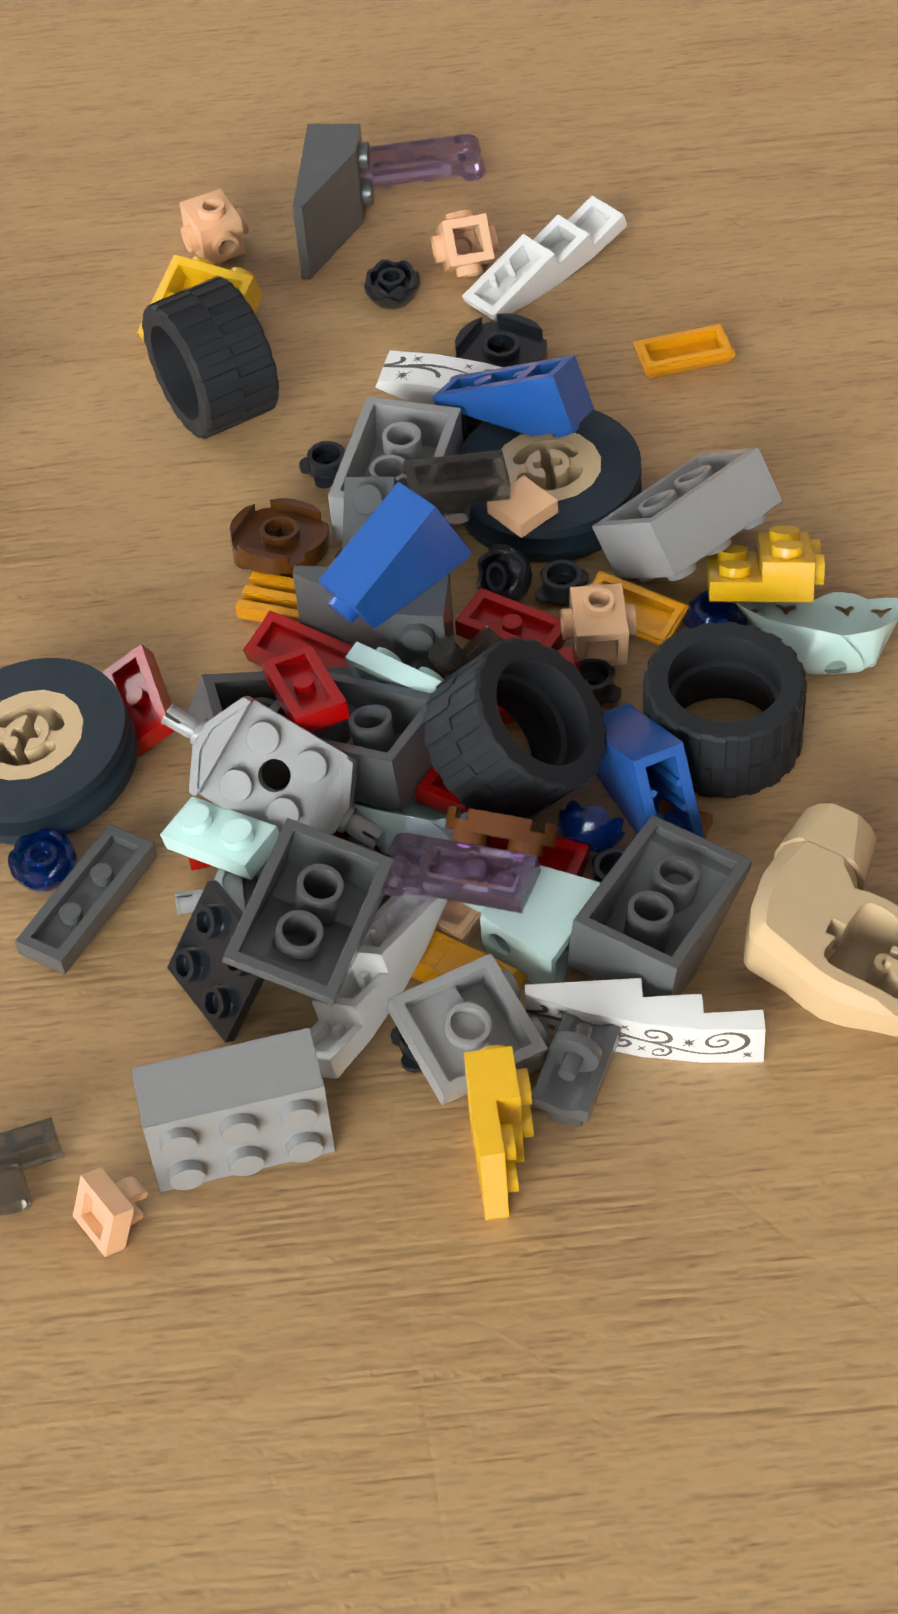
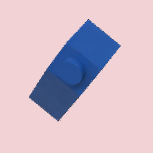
M575 355L454 376L432 396L435 405L461 408V414L529 436L552 433L554 438H560L570 435L580 428L579 423L594 409Z

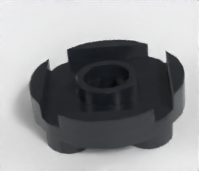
M497 314V321L482 324V317L475 319L465 325L455 339L456 358L484 362L502 368L548 360L547 339L543 338L541 327L535 321L517 314ZM505 349L509 350L508 352L500 353Z

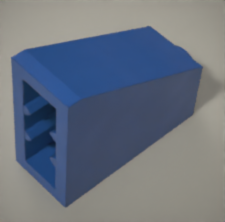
M397 482L320 577L318 582L332 596L327 605L339 616L351 624L358 617L375 629L464 563L472 552L436 506L400 482Z
M629 703L601 714L603 723L606 726V751L604 758L600 762L601 767L596 775L636 834L639 833L651 815L663 818L658 813L660 808L658 806L661 800L664 799L671 803L675 811L668 810L663 820L704 838L683 742Z

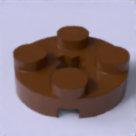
M288 498L271 499L270 508H263L255 511V504H252L237 513L230 524L234 564L241 569H251L261 573L279 574L280 576L293 578L294 565L313 566L326 555L329 549V526L327 521L324 523L321 520L320 510L301 500Z
M448 806L444 828L453 830L452 841L489 847L491 837L509 840L508 851L544 857L546 846L553 848L556 846L559 825L546 823L545 834L536 832L538 822H532L533 820L469 809L466 820L460 819L461 808Z

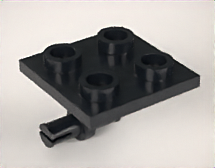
M213 880L207 882L167 968L223 1041L233 1042L265 979L222 962L243 912L219 882Z

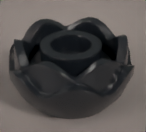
M384 259L379 261L374 268L367 271L364 290L371 301L382 308L398 309L407 305L416 296L420 286V275L418 271H414L408 261L393 262Z
M498 544L489 547L488 552L483 554L477 563L479 569L478 590L483 588L520 602L527 595L532 583L530 563L521 551L510 545Z

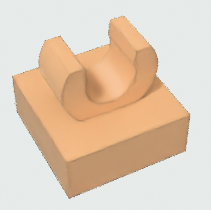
M100 1167L80 1176L73 1217L101 1253L107 1257L126 1248L130 1226L143 1218V1212L135 1202L147 1198L148 1192L135 1176L123 1178L115 1184L104 1169Z

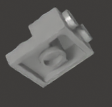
M492 953L388 998L387 1010L442 1106L467 1095L464 1052L477 1051L490 1045L512 1046L516 1069L527 1068L528 1074L542 1069L549 1047L548 1036L542 1023L535 1016L529 1017L520 1002V990L514 976L509 970L500 969Z

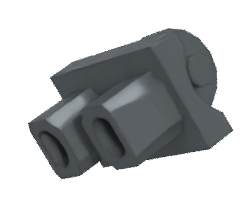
M564 1012L532 1093L531 1107L547 1111L548 1118L551 1121L565 1125L580 1127L583 1121L589 1122L621 1038V1027L611 1024L603 1026L594 1025L581 1020L573 1014Z

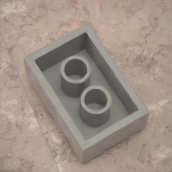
M366 397L328 495L333 539L343 540L345 477H395L398 482L436 506L442 514L455 478L454 468L457 453L463 444L461 408Z
M758 447L698 453L597 522L592 528L616 577L620 579L639 578L640 582L668 577L669 581H676L693 573L697 569L695 563L704 556L714 555L727 549L733 543L731 537L739 531L752 529L766 521L768 518L766 512L782 502V498Z
M310 1027L131 1068L142 1127L160 1192L173 1189L189 1190L198 1187L203 1182L233 1175L249 1176L259 1172L262 1168L292 1161L297 1163L309 1162L322 1154L335 1152L325 1088Z

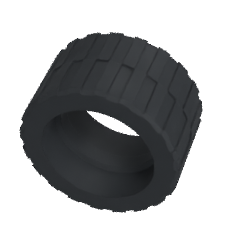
M214 277L147 305L143 313L142 329L150 363L173 412L193 435L207 439L275 408L279 398V380L269 342L252 307L239 289L235 288L230 281L222 277Z
M737 622L700 624L698 627L686 628L677 632L676 636L668 638L660 644L657 652L652 653L648 660L647 670L644 671L643 714L683 742L695 793L710 798L711 796L723 797V799L736 798V796L746 794L749 796L780 782L781 778L785 774H789L793 769L796 758L800 757L807 692L806 671L803 663L799 662L797 653L790 646L785 645L782 639L773 633L764 632L761 628L752 625H740ZM732 698L750 703L763 712L741 721L719 722L698 717L688 712L685 708L706 699Z
M520 637L509 638L506 641L501 640L444 679L436 686V690L430 694L426 702V712L423 714L425 746L429 751L430 761L435 771L439 773L443 780L442 783L468 809L529 819L589 782V779L596 775L600 769V762L605 756V737L607 736L599 701L596 700L592 692L593 689L587 679L585 680L579 673V669L570 660L567 661L561 656V653L554 648L542 645L540 641L533 639L523 640ZM498 706L508 712L518 723L529 743L532 756L526 753L511 737L501 719Z

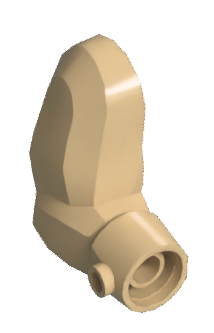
M834 803L813 805L804 811L776 849L774 860L762 875L751 906L745 932L743 962L748 970L783 990L819 1019L844 1027L874 1031L898 1037V906L883 897L864 891L876 851V835L872 827L857 813Z

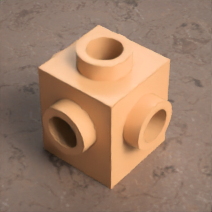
M221 189L180 202L184 226L181 227V235L189 253L196 252L199 257H203L213 264L223 263L246 253L244 234L249 232L246 217L241 208L235 209Z
M461 210L446 214V220L441 221L436 228L437 235L431 236L435 263H443L444 273L456 271L457 278H467L483 274L482 266L489 265L495 259L494 253L498 252V240L494 225H488L486 213L473 215L472 210ZM463 239L468 242L470 246L468 254L460 255L457 253L456 240Z
M596 583L587 586L570 587V607L560 610L561 631L563 640L572 639L573 649L579 658V662L589 658H597L606 661L610 665L628 664L629 635L636 634V614L634 603L625 604L622 583L604 585Z

